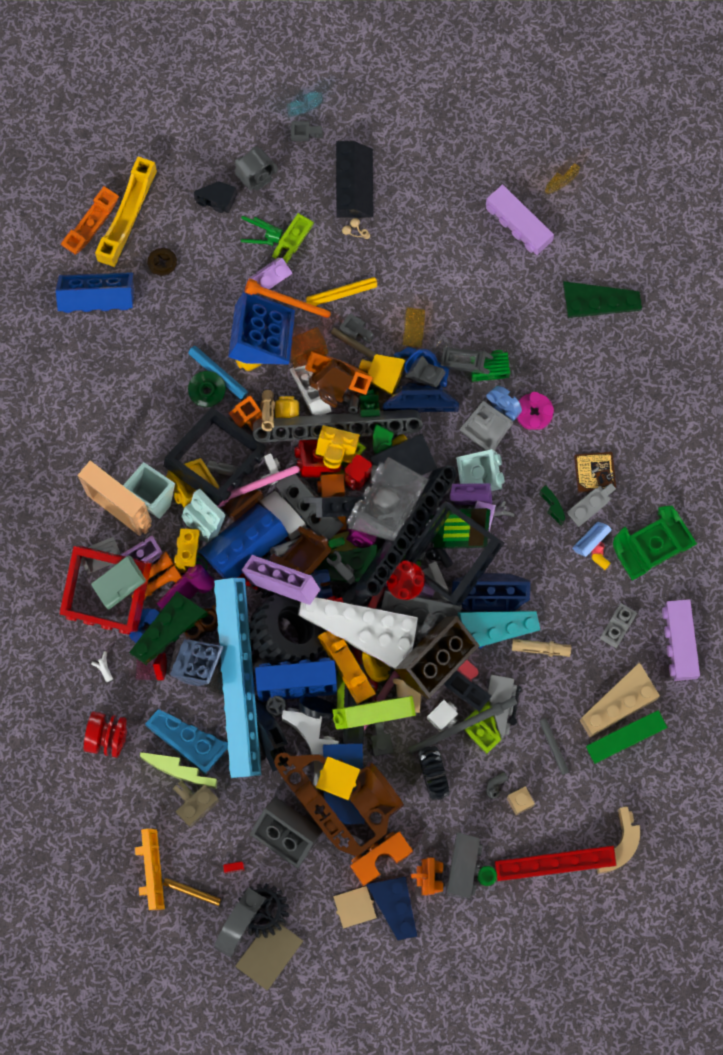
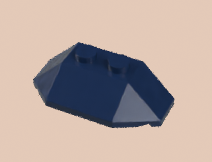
M408 383L405 386H401L383 404V411L412 409L418 412H458L459 403L440 385L435 388L426 384L417 386L414 383Z
M483 573L462 603V608L467 612L516 611L530 600V580L510 573ZM465 576L452 580V594Z

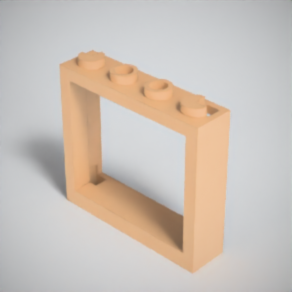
M89 461L78 474L87 496L137 535L146 534L152 526V520L145 502L92 461Z

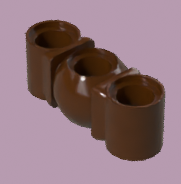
M216 604L212 605V608L204 609L208 613L206 617L211 616L214 618L213 623L205 624L204 619L206 617L199 619L192 627L198 629L196 635H189V629L184 632L188 640L198 641L202 636L207 635L206 632H213L218 629Z

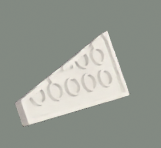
M316 597L310 605L303 602L300 603L299 616L324 628L336 637L344 639L347 643L383 661L390 667L396 668L413 650L418 617Z

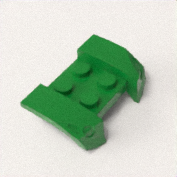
M673 505L659 507V520L638 532L629 535L625 526L615 536L613 540L614 550L632 581L673 556L697 545Z

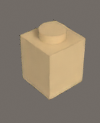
M526 786L507 796V800L515 815L535 805Z

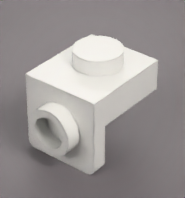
M272 454L264 456L270 474L261 477V479L279 472L278 469L281 468L278 459H273ZM278 481L270 483L267 486H271L277 483Z

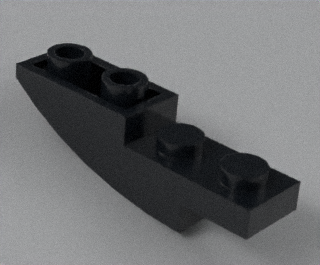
M459 669L443 684L479 712L492 697V695Z
M255 697L258 738L272 772L277 771L274 762L275 757L280 753H286L284 746L288 742L272 714ZM281 757L279 759L280 763L278 765H283L284 767H287V761L289 759H283Z

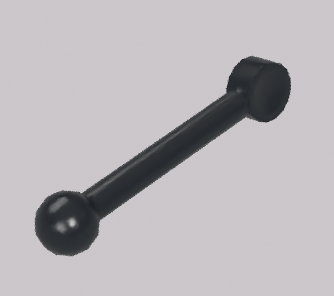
M517 685L515 699L517 703L519 693L522 691V688L519 685ZM518 704L513 706L512 718L509 720L512 726L517 723L515 717Z

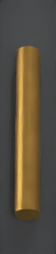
M165 878L163 883L166 887L219 906L222 900L168 878Z

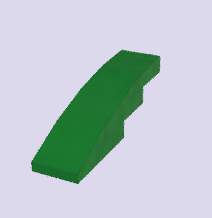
M658 710L587 745L586 748L594 764H597L667 729L668 726Z

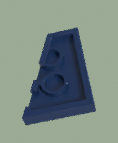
M406 877L367 884L396 939L399 941L417 937Z

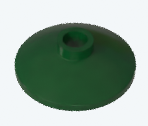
M211 371L197 373L188 384V394L192 402L205 408L213 407L220 403L226 391L223 379L217 373ZM206 388L211 390L209 394L204 393Z

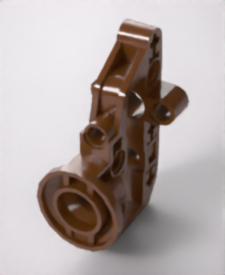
M287 753L278 754L274 762L281 777L331 843L342 852L353 856L360 855L387 833L389 817L404 806L395 790L371 761L363 766L356 779L357 789L351 792L349 800L375 833V836L363 846H359L311 780L303 772L305 767L315 761L320 762L324 766L326 758L319 754L290 756ZM281 757L283 759H289L287 761V765L290 768L292 767V765H294L295 769L290 770L287 773V775L284 774V772H286L287 769L283 765H278L280 763L279 759ZM293 773L301 775V781L297 784L290 781V775ZM316 805H318L319 807H325L323 812L326 816L328 815V813H330V815L321 822L320 820L323 819L321 814L316 815L314 813L316 811ZM373 812H378L381 815L379 823L371 822L370 815ZM342 831L344 832L340 834L342 838L349 839L347 848L339 846L340 839L338 837L335 840L333 839Z

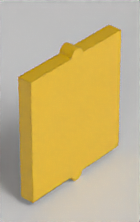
M327 757L323 769L320 770L321 775L316 788L349 800L352 789L356 786L355 782L360 769Z

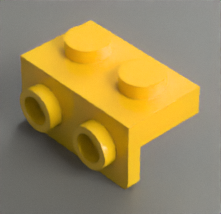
M180 529V536L177 538L178 550L174 558V564L180 573H186L188 566L194 567L196 565L200 536L198 529Z

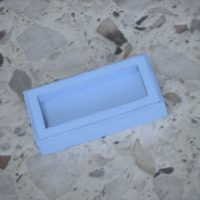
M597 522L573 546V550L586 557L612 529L604 523Z

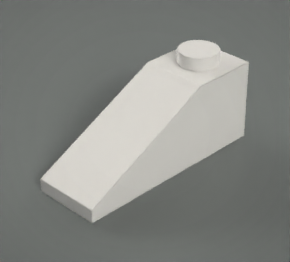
M307 362L291 368L290 372L312 416L325 415L331 412L330 405L320 399L318 390L310 386L309 378L313 372L305 369Z

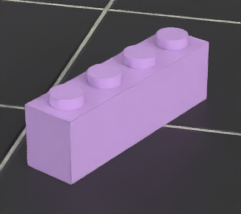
M503 184L486 199V209L492 215L495 214L502 226L511 229L512 235L517 240L521 239L529 252H534L538 255L553 241L554 234Z
M254 555L250 557L242 569L250 584L308 605L312 603L320 591L311 575Z
M667 601L665 607L662 608L663 619L667 620L664 632L665 637L669 638L670 644L667 645V655L672 660V664L669 665L670 676H674V681L698 679L700 671L691 601Z

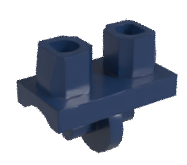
M315 569L311 576L320 588L316 598L327 599L333 597L330 585L320 586L321 583L330 582L328 570Z

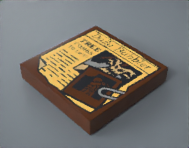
M612 452L574 455L578 493L591 492L599 486L604 489L611 483L616 488Z

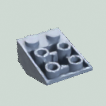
M184 639L170 675L190 685L201 686L209 684L223 646Z

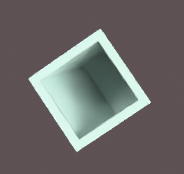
M143 462L123 486L145 502L148 512L160 519L171 506L175 483Z

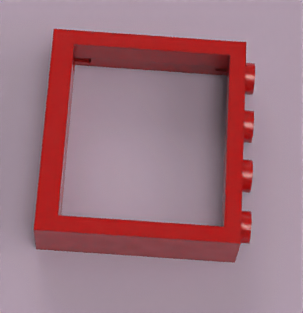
M73 546L59 614L66 616L65 619L77 621V619L84 620L83 623L86 625L94 626L96 623L100 624L103 629L112 630L116 628L122 634L130 635V632L138 631L152 563L132 558L145 577L146 582L134 590L126 624L71 610L82 556L113 564L119 563L126 556L85 546Z

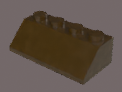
M457 616L444 617L395 668V671L408 686L427 699H430L480 645Z

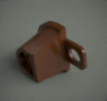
M332 359L320 372L311 375L309 383L312 388L318 390L320 399L323 402L336 408L337 401L341 403L344 400L343 395L351 383L353 375L344 363L337 359Z

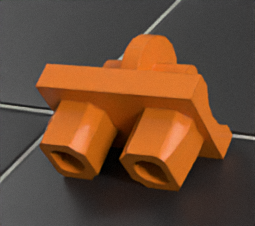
M435 858L422 859V866H417V874H411V879H417V887H422V896L443 892V882L435 881V873L443 872V862L435 861Z

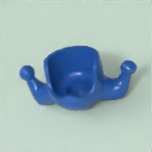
M406 347L401 352H395L394 358L408 357L404 364L406 373L414 361L421 356L425 358L428 364L443 368L446 373L439 385L441 387L447 386L449 369L438 362L437 357L432 351Z

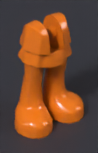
M167 551L163 552L160 555L159 561L151 567L149 579L165 569L168 570L157 579L148 583L145 599L146 596H151L154 591L171 581L176 583L182 577Z

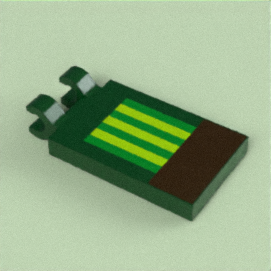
M459 509L489 531L490 509ZM452 512L431 543H433L434 548L439 549L485 548L488 544V538ZM431 515L428 521L433 519L435 515Z

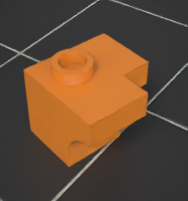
M251 396L237 404L229 412L237 426L242 428L248 424L252 431L253 423L257 419H262V410Z

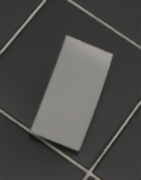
M620 603L600 639L617 648L637 612Z

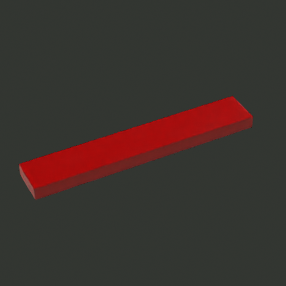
M614 846L495 861L497 881L617 866Z

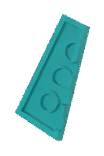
M537 611L458 612L460 621L480 645L479 647L540 630Z

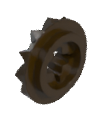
M157 248L148 256V268L153 274L160 277L164 275L169 276L172 271H175L177 265L176 255L168 248ZM159 256H160L161 259H163L164 261L167 260V261L165 262V264H166V265H165V268H164V266H162L161 264H160V265H157V264L160 263V262H159V260H160V259H159Z

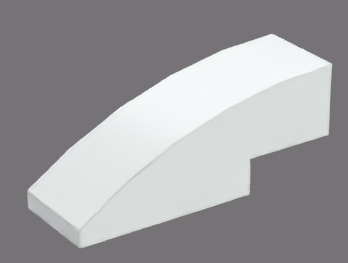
M276 491L260 500L261 505L271 511L282 522L291 540L300 535L297 530L299 526L307 529L301 517Z

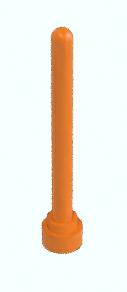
M249 278L244 291L247 294L253 295L258 293L329 318L331 315L328 310L261 287L256 280Z

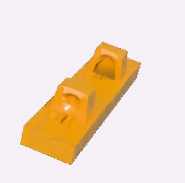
M329 631L320 634L318 639L331 661L335 660V668L357 705L373 697L376 693L345 640L336 637Z
M142 829L143 846L135 847V855H144L146 886L139 887V895H147L149 910H164L157 830Z

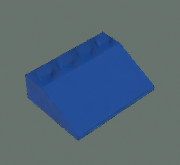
M243 291L235 304L228 357L246 364H289L295 310Z
M255 504L198 552L224 579L237 578L243 573L242 569L252 555L262 558L272 547H275L289 534L282 522L271 511L259 504Z
M330 658L319 659V662L301 660L299 664L280 662L276 666L264 663L260 664L259 667H255L256 687L260 702L267 701L270 697L274 698V696H280L285 700L306 696L337 695L335 660L331 661Z

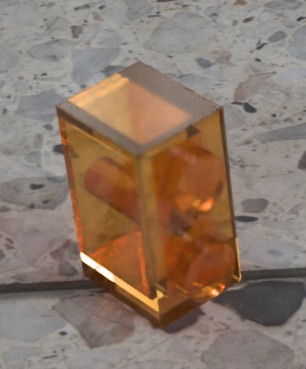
M318 327L292 338L290 361L294 368L306 365L311 351L324 356L328 354L327 344Z

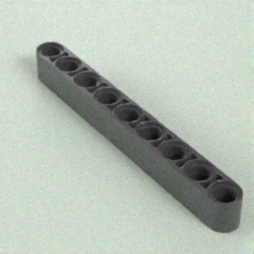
M412 409L380 411V416L361 417V413L296 416L292 418H274V428L271 431L258 432L259 429H262V419H257L253 423V436L258 442L319 439L322 428L316 429V426L333 427L336 424L341 425L336 429L359 434L360 436H373L376 426L372 425L373 422H379L378 425L394 432V434L419 432L423 424L420 413ZM411 420H417L415 423H410ZM392 421H398L396 424H391ZM355 423H360L359 426H352ZM299 426L304 427L301 430L296 429ZM284 428L283 431H278L277 429Z

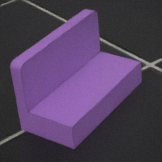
M491 483L452 484L451 501H454L455 505H475L476 501L492 504Z

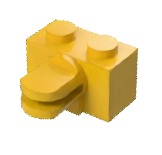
M323 425L318 439L316 454L324 456V465L329 468H338L342 461L351 463L356 454L360 435Z

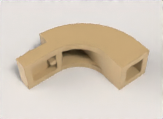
M628 807L618 809L622 837L620 843L615 848L617 866L597 869L598 874L611 872L623 866L631 859L638 847L640 825H631V823H634L632 811H629Z

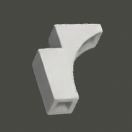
M287 708V711L283 710L282 721L291 725L302 735L312 755L319 754L323 756V745L339 743V741H335L334 737L323 736V739H319L322 716H320V719H315L299 712V709ZM317 761L314 762L313 785L315 787L321 775L320 770L323 769V765Z

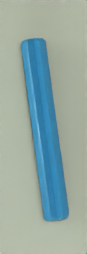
M197 346L190 348L188 354L207 371L217 373L223 379L225 386L239 399L242 400L247 396L248 391Z

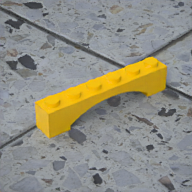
M137 157L117 214L96 249L95 255L98 262L112 267L116 266L156 175L155 162Z

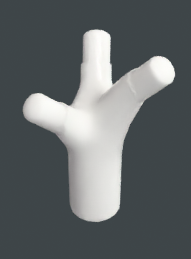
M104 651L102 659L98 660L99 663L93 661L91 664L101 671L107 683L113 680V677L107 666V652Z

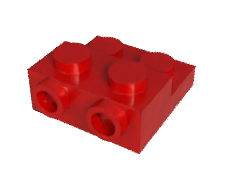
M299 440L298 447H295L294 457L299 459L296 462V466L299 467L301 477H320L321 472H340L341 465L338 468H329L324 465V456L316 454L318 440Z

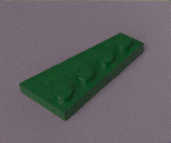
M563 281L567 318L642 310L640 291Z
M371 545L366 548H354L353 550L343 552L338 551L344 566L348 564L355 571L353 575L356 580L353 583H358L376 556L377 545ZM334 553L328 554L316 568L317 570L327 569L330 581L347 582L326 560L329 558L331 561H335L337 556Z
M176 592L130 650V655L144 665H147L163 652L167 645L179 639V636L187 629L190 630L199 619L208 615L207 611L179 592Z

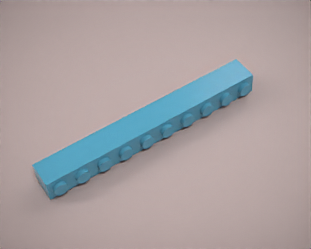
M245 578L215 580L214 592L216 595L220 646H223L220 655L231 778L259 776L262 773Z

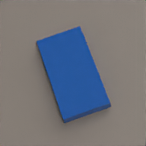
M363 744L323 745V756L326 759L327 757L336 760L342 759L344 763L361 769L363 767ZM357 783L356 786L353 787L352 791H355L357 789ZM324 791L325 801L343 824H365V820L350 800Z

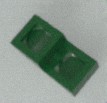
M545 485L540 490L539 495L551 506L548 514L562 526L565 522L563 509L556 496Z

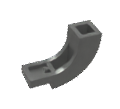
M250 888L246 890L223 926L215 942V949L232 958L242 942L248 926L265 901L263 896Z

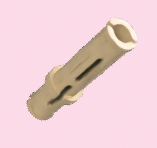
M271 390L263 391L262 401L260 402L262 429L264 431H271L274 428L273 410L275 409V402L273 400L274 393Z
M513 638L512 651L547 654L550 657L553 655L570 657L571 645L554 643V641L549 643Z

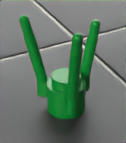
M241 216V219L265 229V238H268V240L241 239V242L268 244L271 246L274 243L279 244L283 232L282 229L257 217H254L253 220Z

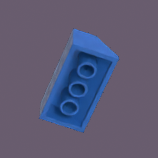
M133 272L59 275L56 286L58 311L70 313L77 310L90 312L92 310L109 311L111 309L128 310L133 308Z

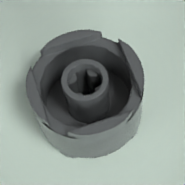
M258 146L253 147L244 157H239L235 161V174L250 191L252 189L260 190L271 182V175L273 172L276 174L278 169L277 165Z

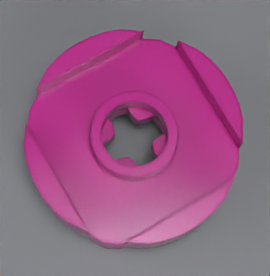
M532 392L519 400L522 412L517 417V420L521 426L529 430H540L549 425L553 417L554 408L546 396L538 392ZM530 408H538L539 415L534 414L532 416Z

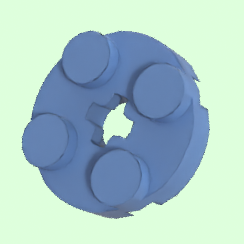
M501 386L494 387L486 395L488 400L497 411L513 422L522 412L519 401L515 396L511 398L508 395L510 391Z

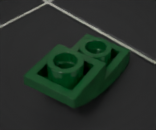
M369 386L366 395L359 393L361 417L380 416L378 388Z

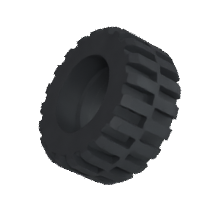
M278 593L272 595L259 605L251 616L249 630L252 632L249 635L250 639L254 642V649L258 650L259 656L262 659L265 658L267 663H270L272 666L274 664L279 665L280 662L299 664L301 660L313 659L324 648L318 636L327 630L298 615L300 601ZM278 617L288 620L295 627L298 633V644L288 641L281 634L277 623Z

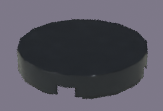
M302 697L298 703V707L303 714L315 719H320V716L325 717V720H331L334 717L333 710L337 709L333 703L317 697Z

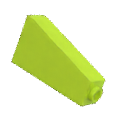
M413 696L390 698L334 709L333 720L336 729H346L416 716Z

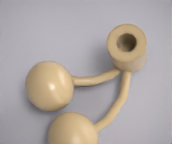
M353 218L350 225L354 228L357 227L362 236L352 235V228L349 225L342 228V233L345 235L350 234L355 237H363L364 239L370 238L368 230L363 229L360 231V220L358 218Z

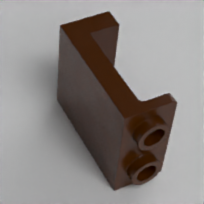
M299 526L297 530L301 537L282 558L273 554L269 561L310 575L332 550L328 545L329 541L320 534L318 536L310 528L305 529Z

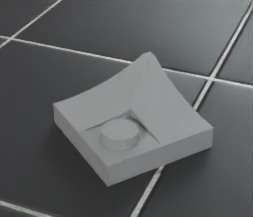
M483 401L460 428V431L485 451L491 449L495 451L506 432L513 425V422Z

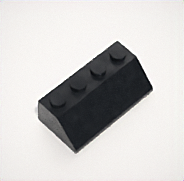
M336 141L337 218H373V149L356 141Z

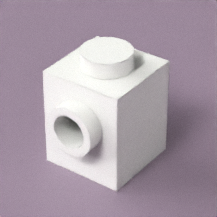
M443 700L427 716V720L439 732H442L446 727L450 728L457 722L455 718L458 715L456 712L458 709L450 701L447 703Z

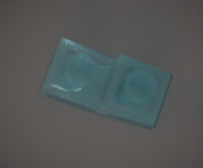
M309 92L304 94L303 102L293 101L287 104L288 118L307 113L322 104V92Z

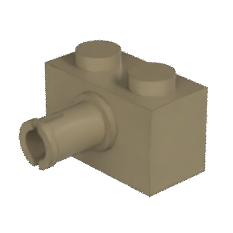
M181 780L178 784L183 790L177 785L174 786L173 790L185 802L176 813L192 828L219 802V799L205 784L197 792L193 793Z

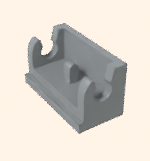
M114 537L89 546V548L121 555ZM84 556L81 559L87 574L113 564Z

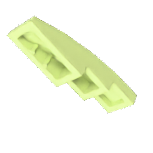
M140 752L141 759L166 774L195 785L203 786L205 784L209 788H217V779L200 777L198 768L180 766L181 759L178 757Z

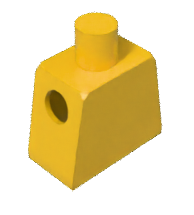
M375 354L372 362L362 359L359 369L373 377L372 385L393 395L403 374L406 361L400 358Z

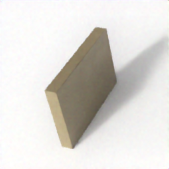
M280 924L281 931L277 928L274 929V936L268 932V938H264L263 933H261L260 938H255L235 966L267 991L304 942L282 924Z

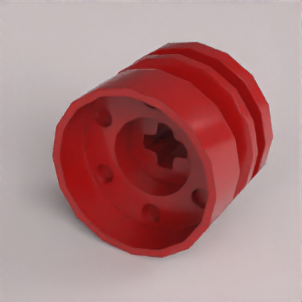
M92 711L86 727L84 751L98 754L101 747L104 746L105 756H109L112 749V757L118 758L126 740L127 719L120 717L117 723V716L113 715L109 723H107L105 713Z

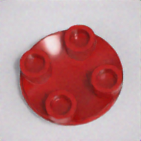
M403 561L399 563L387 581V586L391 594L396 598L410 600L422 592L425 585V575L417 564Z

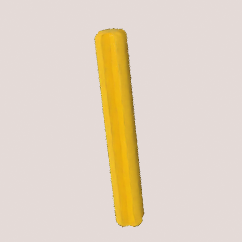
M371 277L306 297V303L317 306L377 287V281L375 277Z

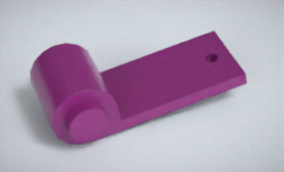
M196 564L194 567H189L187 572L156 604L163 610L176 592L190 600L197 591L202 594L209 592L214 587L215 580L202 565Z

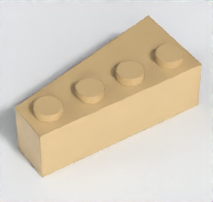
M638 663L581 718L580 722L589 737H592L656 701L660 695L642 665Z

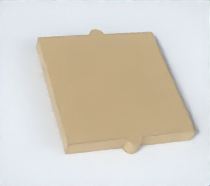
M367 886L333 896L338 910L336 914L340 917L343 929L377 918L372 905L374 901L370 898Z

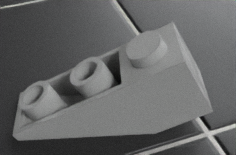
M491 675L488 693L492 695L489 699L490 708L497 702L502 703L510 699L511 696L515 697L517 685H513L514 679ZM513 706L504 710V713L498 716L496 714L493 715L501 739L504 738L505 734H509L510 723H507L508 715L512 716Z

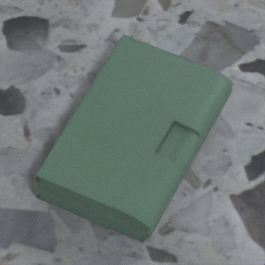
M127 556L91 585L109 610L144 584L146 579L132 557Z

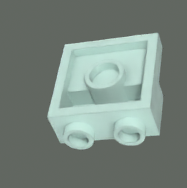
M493 449L456 457L460 484L491 483V491L502 489V484L505 482L503 473L499 471V465H502L500 454H497Z
M198 489L194 492L191 503L185 506L181 517L188 527L200 531V540L208 543L218 536L226 515L201 489Z

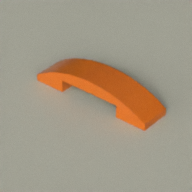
M103 186L94 198V204L74 231L70 230L61 242V246L77 255L106 221L119 196Z

